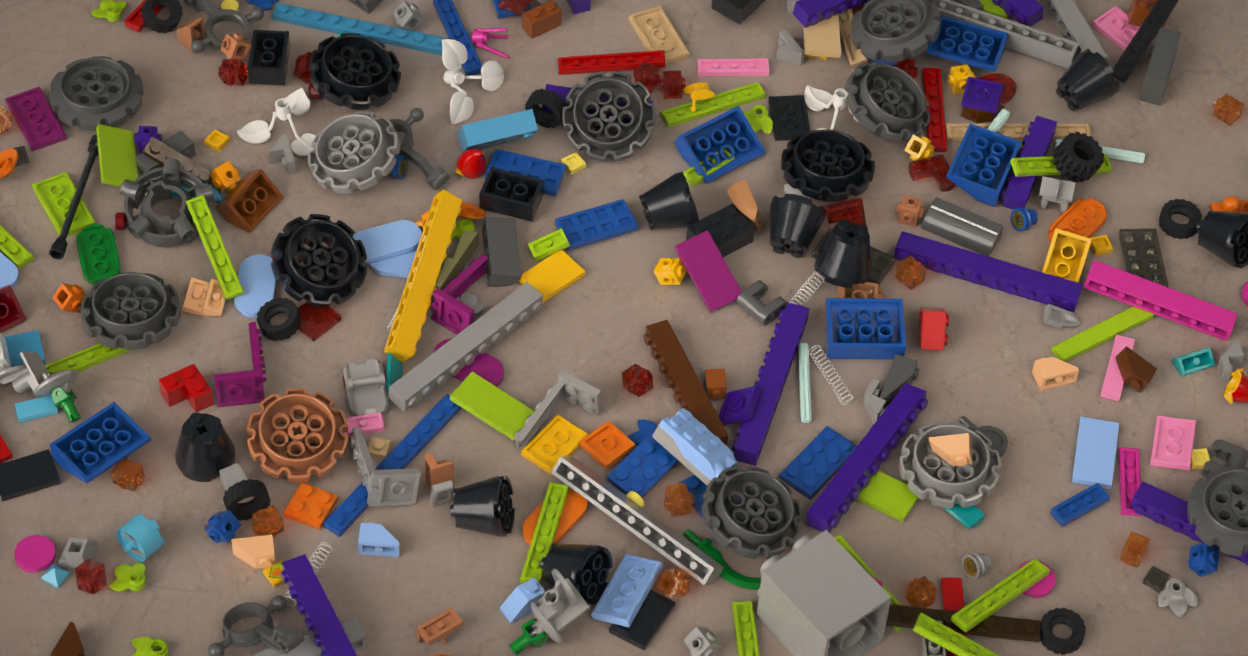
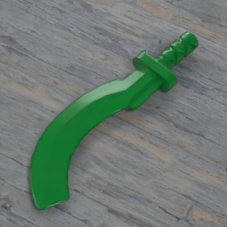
M690 529L684 532L683 535L690 539L698 549L724 567L720 574L722 578L741 588L759 590L761 578L747 577L735 572L721 557L722 553L711 545L712 541L709 538L703 541L691 532Z

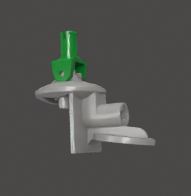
M21 352L20 355L25 363L24 365L0 371V384L12 382L13 388L18 394L31 388L35 396L52 395L55 407L63 408L70 423L81 418L73 403L77 396L71 390L72 383L79 375L78 370H62L55 375L54 373L50 375L38 353Z
M557 569L551 571L556 582L555 588L546 591L542 598L531 603L535 618L524 623L521 626L523 635L508 645L516 656L530 644L539 648L549 637L563 645L565 640L562 631L568 624L590 608L568 578L564 579Z

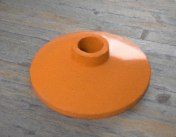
M7 149L0 153V179L13 172L14 166L18 161V152L15 149Z
M461 202L460 219H482L485 217L486 213L483 209L467 202Z

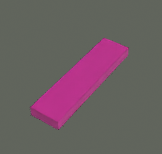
M1119 447L1121 515L1141 516L1130 508L1133 497L1141 485L1139 449Z

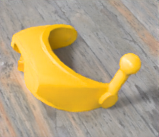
M707 82L692 83L683 88L685 94H690L692 99L690 111L693 113L696 112V100H706L715 97Z

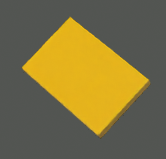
M560 250L521 274L522 276L518 282L522 285L528 282L543 294V304L584 277L586 271L563 250Z
M557 414L521 451V456L550 475H553L551 472L560 456H571L580 447V440L589 434Z

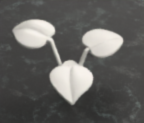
M443 39L442 60L444 66L448 69L444 74V81L458 90L453 94L450 102L451 124H457L469 119L474 110L473 100L470 97H466L467 93L457 85L462 84L465 79H482L483 89L494 91L502 85L504 71L496 61H487L481 68L482 76H465L461 71H458L462 68L461 64L467 60L465 46L456 40Z
M807 85L804 97L806 106L809 109L822 111L824 108L829 109L830 106H834L835 113L830 129L834 130L838 111L848 106L846 97L849 95L845 89L839 88L835 90L832 96L826 91Z
M303 88L275 102L276 111L273 112L270 126L265 121L256 120L237 131V134L244 141L260 144L271 138L269 131L273 129L276 117L283 121L289 120L297 139L291 143V151L298 156H308L309 151L314 149L312 142L316 137L310 133H305L299 137L291 118V114L302 115L310 109V101Z

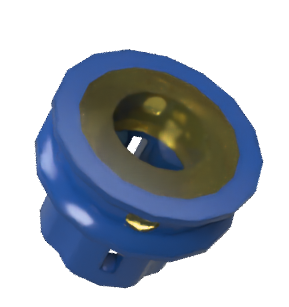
M396 155L395 159L397 162L389 174H392L396 179H404L408 171V160L404 155Z
M1025 207L1013 209L1011 212V224L1018 232L1028 230L1031 225H1035L1038 221L1037 213L1034 209L1027 210Z

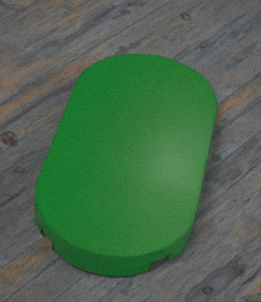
M100 224L84 227L82 232L76 236L84 279L88 283L95 285L105 278L108 279L116 274H120V261L112 230Z

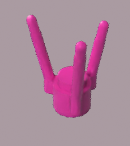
M507 28L474 29L472 42L476 43V47L509 59L508 55L484 45V43H488L489 37L507 39V35L489 33L506 32Z

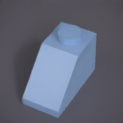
M372 522L361 523L358 540L359 554L400 556L399 542L381 524Z
M534 577L517 586L500 606V611L512 624L532 613L531 603L542 598L545 590Z

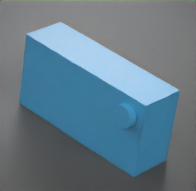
M533 109L462 125L457 132L461 151L464 152L471 148L480 150L534 137L538 127Z

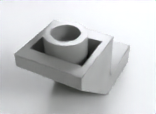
M1240 340L1235 341L1220 358L1217 369L1221 383H1229L1234 367H1240L1242 359L1245 358V350L1241 348Z
M875 378L872 379L865 390L863 400L873 425L885 411L886 400L879 398L881 389H879L880 381Z

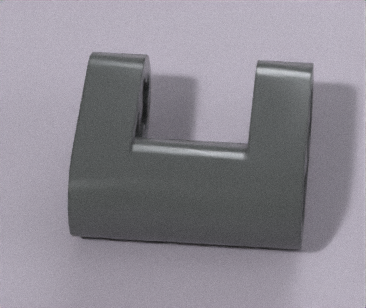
M758 280L738 296L736 303L766 326L780 316L781 309L786 308L787 301L780 296L768 305H765L759 299L766 294L768 286L761 280Z
M1216 440L1213 443L1211 453L1215 457L1227 461V467L1231 470L1237 469L1238 466L1245 467L1248 460V451L1224 440ZM1207 461L1201 473L1207 478L1208 472L1226 466L1214 461Z

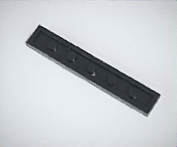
M1179 0L1157 1L1114 66L1112 74L1115 78L1123 83L1126 82Z

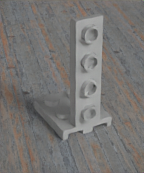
M561 370L557 375L558 381L548 389L544 400L539 401L533 415L527 417L522 430L519 429L514 437L516 449L522 451L562 398L567 399L572 405L582 407L589 414L593 413L599 416L603 411L601 390Z
M353 428L352 436H349V447L353 449V459L357 461L358 473H361L362 484L366 486L368 492V506L414 505L421 476L420 469L376 470L362 430L360 428Z

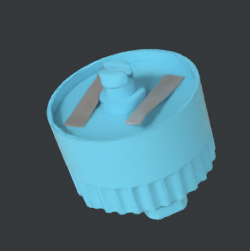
M141 513L134 516L117 530V538L125 553L127 552L133 559L139 562H144L165 543V540L158 531L160 527L153 519L149 521Z

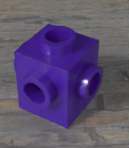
M139 126L138 133H135V144H138L139 154L142 153L151 137L162 142V134L158 133V126Z

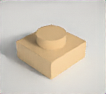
M371 437L368 446L371 458L384 460L388 456L391 440Z

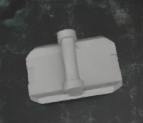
M375 359L348 363L343 369L351 411L355 416L377 412L385 413L389 400L381 363Z

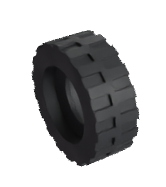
M146 0L141 9L143 22L152 31H157V33L173 31L183 15L182 6L178 0ZM158 5L166 7L170 11V17L166 20L157 18L153 12L154 8Z
M537 89L532 92L525 104V110L533 109L536 124L546 128L559 126L562 122L563 107H567L565 101L559 95L547 89ZM539 104L549 107L553 113L545 111Z
M1185 199L1170 200L1161 209L1159 226L1166 235L1172 236V238L1188 239L1198 232L1197 224L1201 220L1202 214L1200 209L1190 201ZM1173 214L1184 215L1189 218V223H1176L1171 219V216Z
M288 298L272 299L266 302L264 306H261L260 311L257 313V322L261 332L268 339H273V341L290 338L299 330L302 323L296 304L292 300H288ZM280 313L288 315V319L284 323L271 325L270 320L275 315Z
M249 479L237 482L230 486L223 496L226 510H230L239 521L256 518L263 514L268 506H270V497L266 486L259 480ZM255 497L254 499L248 502L239 503L241 500L245 498Z
M1055 608L1054 610H1049L1047 614H1044L1040 623V641L1042 645L1055 654L1066 655L1067 653L1071 654L1073 651H1077L1083 643L1086 632L1084 620L1071 609ZM1057 623L1065 624L1071 628L1072 635L1067 639L1058 638L1053 634L1052 627Z

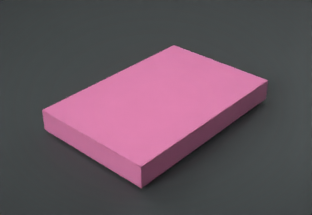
M1114 6L1094 20L1091 25L1124 51L1140 28L1139 26L1128 24L1127 14L1117 6Z
M1157 416L1150 466L1190 471L1196 420Z

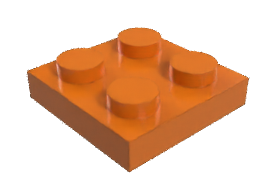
M609 420L579 442V446L605 470L635 449V443Z
M301 483L286 507L284 517L321 530L338 501V495L306 483Z

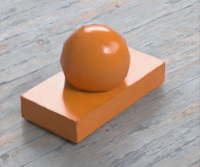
M1231 195L1226 197L1223 202L1211 203L1210 210L1248 212V203L1246 200H1239L1236 196Z

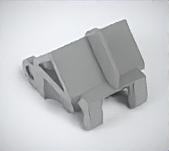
M1046 175L1042 176L1039 196L1042 197L1040 208L1046 209L1048 202L1051 201L1060 203V212H1065L1068 202H1072L1076 182L1074 180L1067 181L1046 177Z

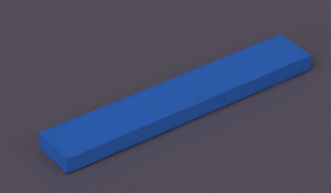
M433 0V5L449 39L459 41L467 50V60L461 64L466 76L480 74L482 64L452 0Z

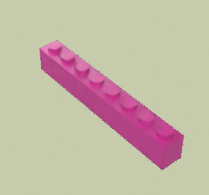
M1096 260L1092 263L1083 287L1225 341L1228 340L1237 317V313L1229 309L1221 308L1210 302H1205L1194 296L1170 289Z

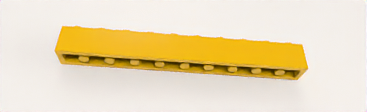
M444 189L433 198L384 349L385 353H392L401 362L412 358L417 351L416 344L422 335L421 328L427 319L426 312L432 304L431 296L436 290V281L442 271L441 265L447 257L445 252L452 241L450 237L457 225L455 222L456 218L461 212L460 205L462 199Z

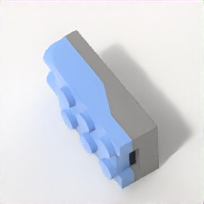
M684 408L678 410L676 415L670 419L668 417L662 419L652 435L658 443L707 486L714 477H719L721 471L735 467L738 464L732 451L721 439L710 432L704 424L700 423Z

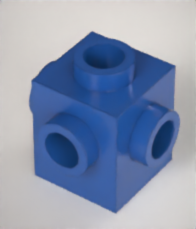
M227 510L220 511L211 516L208 520L209 523L204 529L208 532V536L212 541L227 543L235 537L234 533L242 525L232 512Z
M1204 542L1190 547L1188 564L1195 573L1201 577L1217 572L1219 562L1218 550Z

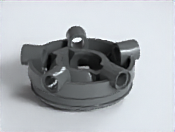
M175 158L166 159L164 167L150 170L142 174L134 182L125 179L121 185L120 194L125 196L124 208L129 223L128 231L135 238L157 247H175L193 240L199 233L195 223L193 224L186 201L192 199V196L195 194L196 197L204 194L210 209L209 202L215 201L212 185L205 186L196 175L181 169V162ZM181 185L188 187L190 189L186 191L181 188ZM172 191L177 192L180 196V201H182V206L179 209L181 216L174 220H171L169 215H159L152 210V207L158 201L171 199ZM143 201L141 214L133 216L134 208L138 209ZM157 227L163 228L165 235H160Z

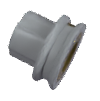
M972 552L964 555L962 558L963 571L972 580L982 577L985 571L989 570L992 566L991 559L986 553L978 554Z

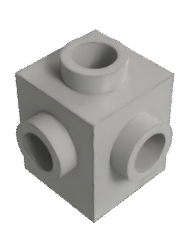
M403 1L393 13L396 23L401 28L415 31L424 21V18L419 13L420 9L414 3L409 4Z
M696 626L684 639L692 656H715L717 650L721 647L716 634L706 627Z

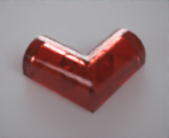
M943 154L909 163V174L913 181L933 176L939 189L943 192L950 191L956 186V184L946 178L950 166Z
M861 198L825 205L828 224L847 220L849 223L867 226Z

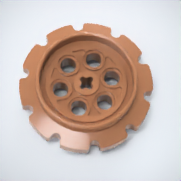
M290 388L285 390L283 396L274 393L260 402V412H253L247 424V435L251 436V438L247 439L249 453L254 462L261 461V470L275 479L286 476L290 483L309 482L312 475H317L321 478L336 468V458L342 459L348 447V435L344 434L348 431V423L341 409H333L334 401L318 391L310 395L307 393L306 388ZM297 416H302L303 418H302V419H296L295 417H297ZM278 424H284L285 426L279 427V426H277V425H278ZM319 426V428L313 429L312 427ZM279 441L283 442V444L277 445L275 443ZM316 443L318 446L313 447L311 444ZM298 451L300 454L295 455L292 452Z

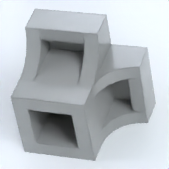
M69 538L58 563L62 568L89 570L99 545L97 541Z

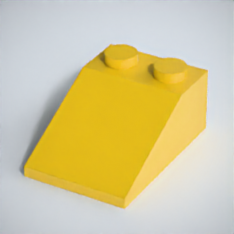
M1055 228L1042 272L1079 283L1092 239Z

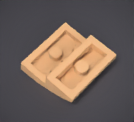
M191 277L182 311L196 315L221 316L226 298L219 282L211 279L210 283Z

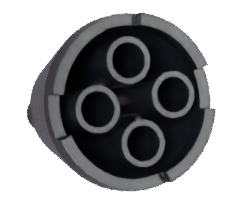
M1088 48L1079 54L1058 80L1056 93L1060 98L1065 99L1070 110L1075 111L1114 96L1119 92L1120 84L1117 81L1115 82L1112 74L1114 70L1105 58L1098 52L1092 53Z
M683 172L673 174L644 194L639 195L650 230L688 227L699 221L697 209Z
M785 194L784 197L774 196L770 204V244L773 247V251L778 254L787 252L791 253L793 257L801 258L802 254L806 253L825 220V208L823 206H816L810 198L796 194Z
M1210 210L1203 221L1200 220L1197 224V231H1199L1198 245L1204 247L1230 266L1245 267L1248 264V212Z
M840 220L833 227L818 252L814 263L815 271L824 276L826 282L839 287L852 288L853 284H865L869 280L871 273V250L867 226Z
M195 412L183 424L175 451V459L178 468L188 479L197 482H211V479L220 476V470L235 463L236 454L234 444L221 424V420L211 414Z
M495 476L460 488H454V505L450 506V515L455 517L456 527L498 537H505L507 534H510L514 526L515 508H512V497L510 495H513V488L507 476Z
M554 543L547 556L542 558L540 568L543 569L545 581L553 587L556 582L551 571L557 569L564 579L568 578L588 605H594L600 600L609 584L606 581L609 569L613 568V562L609 550L599 545Z

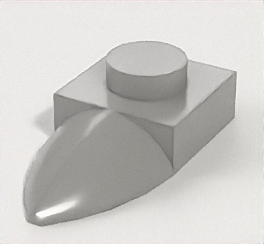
M1051 304L1045 307V324L1059 329L1063 326L1076 327L1081 325L1080 320L1069 311Z

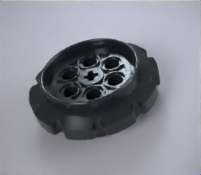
M344 33L338 38L331 36L320 42L318 49L314 50L310 57L308 70L311 71L310 80L316 91L325 93L324 98L338 106H346L354 110H367L371 105L379 107L392 98L393 92H397L401 80V72L398 71L400 64L392 51H386L385 44L372 37H365L355 33Z
M836 130L808 131L804 136L801 134L797 135L787 143V149H784L782 152L781 170L784 171V178L792 188H797L801 191V194L820 201L838 202L848 200V197L851 195L857 197L868 189L869 182L874 177L875 162L871 160L872 154L862 142L858 143L854 137Z
M310 214L307 220L300 216L288 222L283 228L284 234L278 233L271 249V254L276 257L271 262L272 271L278 282L282 281L285 283L283 290L298 302L306 299L309 306L319 308L329 307L332 301L340 305L353 297L356 293L354 288L361 287L367 273V267L362 264L367 259V254L362 241L353 238L355 232L344 222L338 220L336 223H333L330 220V216L322 214ZM321 242L326 243L328 247L324 246ZM303 244L308 245L310 249L305 248ZM334 256L338 257L341 261L336 260ZM298 260L302 261L304 265L299 264ZM329 272L333 273L335 277H331ZM311 275L316 276L317 279H313Z

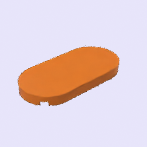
M1090 198L1088 200L1079 199L1075 201L1051 224L1048 232L1050 243L1055 228L1091 238L1106 222L1107 213L1105 206L1101 202Z
M569 487L553 544L559 543L587 511V499L571 487ZM543 502L523 523V537L529 545L534 535Z

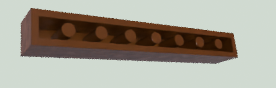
M668 320L647 325L644 341L647 346H650L653 359H657L659 370L666 377L667 386L672 388L676 403H680L681 409L684 408L689 411L693 417L704 424L710 432L719 437L728 446L729 435Z

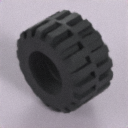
M1072 132L1055 149L1053 162L1057 165L1056 169L1061 172L1062 176L1065 175L1068 180L1073 179L1074 182H1085L1102 166L1104 162L1103 149L1098 145L1097 140L1094 141L1093 137L1087 136L1086 133L1075 132L1074 134Z

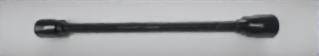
M97 135L91 137L87 149L89 156L59 237L51 245L49 255L54 259H63L68 245L66 242L68 232L95 158L99 155Z

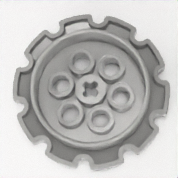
M359 111L351 115L345 114L331 121L325 129L323 128L316 135L312 142L314 149L308 153V165L315 180L325 189L331 187L335 193L342 194L352 193L353 190L363 191L377 184L383 176H387L397 162L394 156L400 153V139L393 124L384 116L377 118L374 112Z
M947 422L946 425L932 423L919 428L918 435L911 434L906 439L901 450L902 456H900L899 470L902 479L908 480V489L921 500L927 498L932 501V505L952 509L955 504L966 508L982 502L983 495L990 496L999 481L1001 459L998 451L991 449L992 442L980 431L976 430L974 432L968 429L967 425L955 422ZM969 433L972 443V464L952 466L932 452L929 437Z

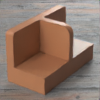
M432 453L424 455L425 479L430 490H432V485L452 480L454 486L453 461L441 460L436 462Z
M451 607L418 626L417 640L419 643L425 641L428 646L438 640L446 644L447 635L463 627V621Z

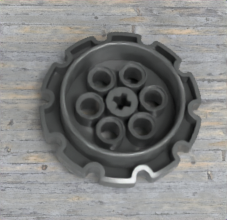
M869 0L863 5V10L855 13L851 21L852 30L850 33L855 48L861 49L863 56L875 61L880 59L885 62H897L915 57L929 48V42H934L941 31V16L937 5L930 3V0Z
M103 56L80 59L68 64L64 72L60 71L55 75L51 82L52 91L49 92L51 108L53 112H58V118L68 126L74 127L77 125L81 127V130L96 131L98 124L117 127L127 122V116L135 115L140 109L142 96L144 95L141 77L138 74L135 75L132 66L124 61H114L111 57Z
M867 62L859 65L848 77L845 84V91L849 94L846 97L848 106L858 122L872 134L893 142H899L900 139L908 142L913 135L918 137L928 126L930 121V112L926 110L929 107L928 100L919 84L905 71L886 63L877 62L874 66Z
M601 71L585 77V84L580 85L577 83L566 97V101L570 105L563 107L562 120L564 129L570 130L567 133L568 140L577 151L587 150V157L596 161L606 162L608 157H613L614 161H621L633 156L634 148L642 149L648 143L652 136V130L649 127L654 126L656 122L655 105L648 103L651 99L649 91L640 81L632 83L631 76L626 73L612 71L610 76H606ZM603 97L609 98L607 102L600 101ZM623 101L626 102L627 105L624 107L618 106V103ZM589 109L596 110L594 114L587 113ZM629 118L631 122L624 124L622 120ZM593 126L600 127L598 131L591 130ZM615 130L618 134L611 136L609 132Z
M127 272L116 274L108 279L105 278L91 288V295H85L83 298L81 316L85 331L90 337H97L98 343L114 349L135 350L146 348L148 345L158 343L171 334V327L177 326L179 323L181 308L178 293L172 285H164L162 278L148 273Z
M735 466L721 471L718 478L714 477L710 481L703 495L705 501L701 507L702 516L705 524L713 527L712 536L725 548L731 547L737 555L746 558L756 559L759 554L763 555L766 559L774 555H781L787 546L791 547L797 539L802 528L799 523L803 518L799 500L791 497L793 490L781 478H774L769 475V471L758 467L748 466L746 470H742L739 466Z
M1226 466L1208 472L1207 479L1200 478L1191 489L1190 500L1187 505L1189 523L1196 525V535L1208 546L1216 545L1220 547L1219 551L1222 553L1242 556L1243 552H1248V467L1238 466L1237 469L1231 470Z

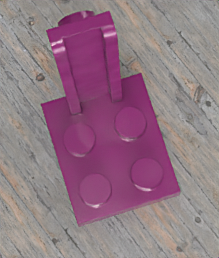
M483 254L478 259H475L467 269L461 271L456 279H452L443 290L437 288L433 292L435 298L434 302H432L433 315L431 320L456 335L471 325L474 319V309L460 302L457 298L486 273L485 263L488 260L486 255Z
M256 322L248 324L253 370L214 374L218 407L260 403L265 399L263 382H267L266 370L261 369L265 368L264 356H260V354H263V345L258 343V341H262L261 329H257Z

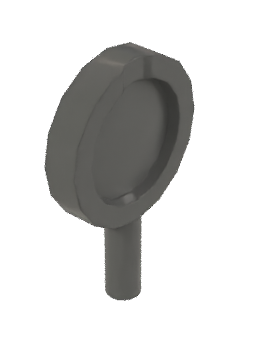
M965 416L959 419V422L967 425L968 429L974 432L978 430L992 442L991 449L997 450L1000 457L1004 455L1008 440L1002 430L993 426L977 428Z

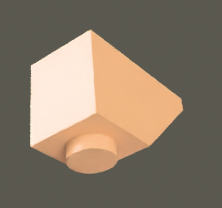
M1055 357L1035 360L1032 370L1040 390L1074 383L1077 381L1079 373L1078 367Z
M969 433L929 437L932 452L952 466L972 464V443Z
M272 535L231 539L233 554L255 569H266L275 564Z

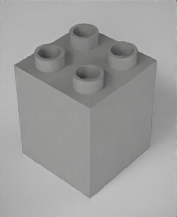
M827 530L814 538L811 535L803 536L795 543L791 553L782 559L778 555H774L762 565L760 569L762 574L761 585L757 592L759 596L757 617L793 656H863L883 643L891 596Z

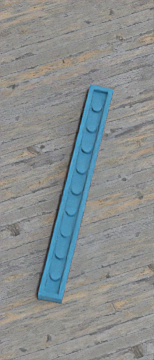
M277 3L272 14V20L337 34L340 32L360 34L361 36L372 37L385 44L442 55V40L447 39Z

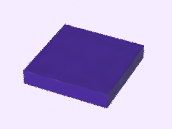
M968 77L961 106L997 114L1003 84Z
M758 385L727 392L719 413L723 426L751 420L761 393V388Z

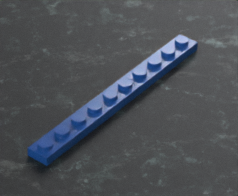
M446 394L375 469H405L462 407L449 400L450 395ZM361 483L324 522V528L340 537L369 507L367 504L368 492L366 486H363Z

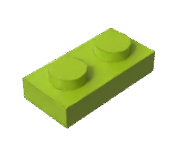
M561 228L528 243V246L535 261H538L569 247L570 244Z

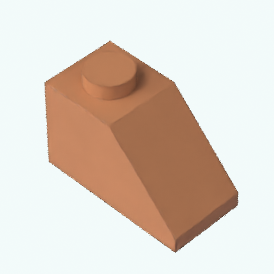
M202 17L189 20L177 29L178 42L190 51H192L191 44L194 40L206 38L204 18Z

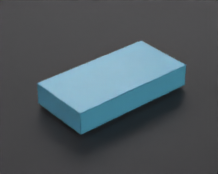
M52 395L14 404L19 423L58 414Z

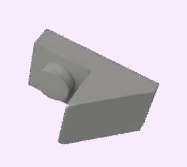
M786 29L780 31L776 60L803 65L804 50Z
M285 134L280 137L269 151L270 164L282 162V166L287 168L288 174L296 173L295 160Z

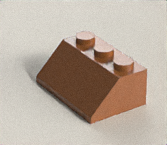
M257 169L249 172L216 208L227 222L249 233L284 196L263 170Z

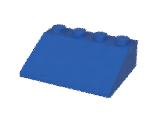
M941 16V31L937 39L929 43L926 54L995 72L1003 57L1008 33Z
M740 106L681 134L673 142L681 157L690 167L693 166L699 176H703L705 183L766 153ZM723 150H727L731 156H727ZM733 156L735 157L734 160L725 164L724 166L717 169L710 175H706L705 172L709 171L713 167H716L718 164L722 163L725 160H730ZM713 158L716 160V164L712 163Z
M970 123L946 178L975 200L995 207L1012 170L1010 161L1012 158H1017L1021 141Z
M826 298V353L829 359H894L895 354L904 356L906 339L902 299Z
M113 402L52 442L50 448L52 458L64 471L88 484L150 442L151 437Z

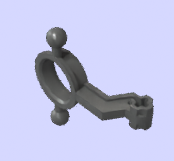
M183 0L186 5L190 6L192 4L197 11L203 9L209 17L206 22L207 37L203 40L196 39L191 44V49L195 53H202L205 46L209 44L217 50L221 49L223 41L218 40L212 32L213 27L218 22L233 21L238 23L242 27V35L247 41L250 35L249 22L261 20L264 17V10L258 6L252 8L250 14L244 16L242 13L232 9L218 11L210 0Z
M414 108L411 110L410 117L406 121L400 119L389 120L396 132L406 133L405 140L400 146V153L397 155H404L409 161L417 165L427 177V183L436 191L446 183L450 176L442 167H438L435 170L424 156L412 149L414 141L410 126L424 118L422 109Z
M277 595L272 598L271 604L268 607L255 602H246L231 608L222 620L224 640L220 643L215 642L211 644L208 648V654L210 656H223L225 649L230 645L237 648H247L261 642L281 654H287L304 641V636L295 626L288 629L279 624L274 628L273 619L270 615L275 611L280 612L284 610L287 604L283 596ZM248 616H258L264 619L257 627L248 631L235 632L230 630L236 621Z

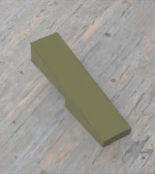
M463 230L454 258L446 257L436 289L443 290L452 279L458 277L480 244L478 232Z

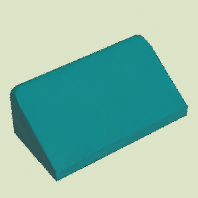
M1210 347L1171 359L1181 376L1216 365Z
M392 353L387 354L386 390L389 396V386L403 376V364Z
M955 504L952 509L944 508L968 529L978 527L985 517V513L975 505L962 508L961 505Z

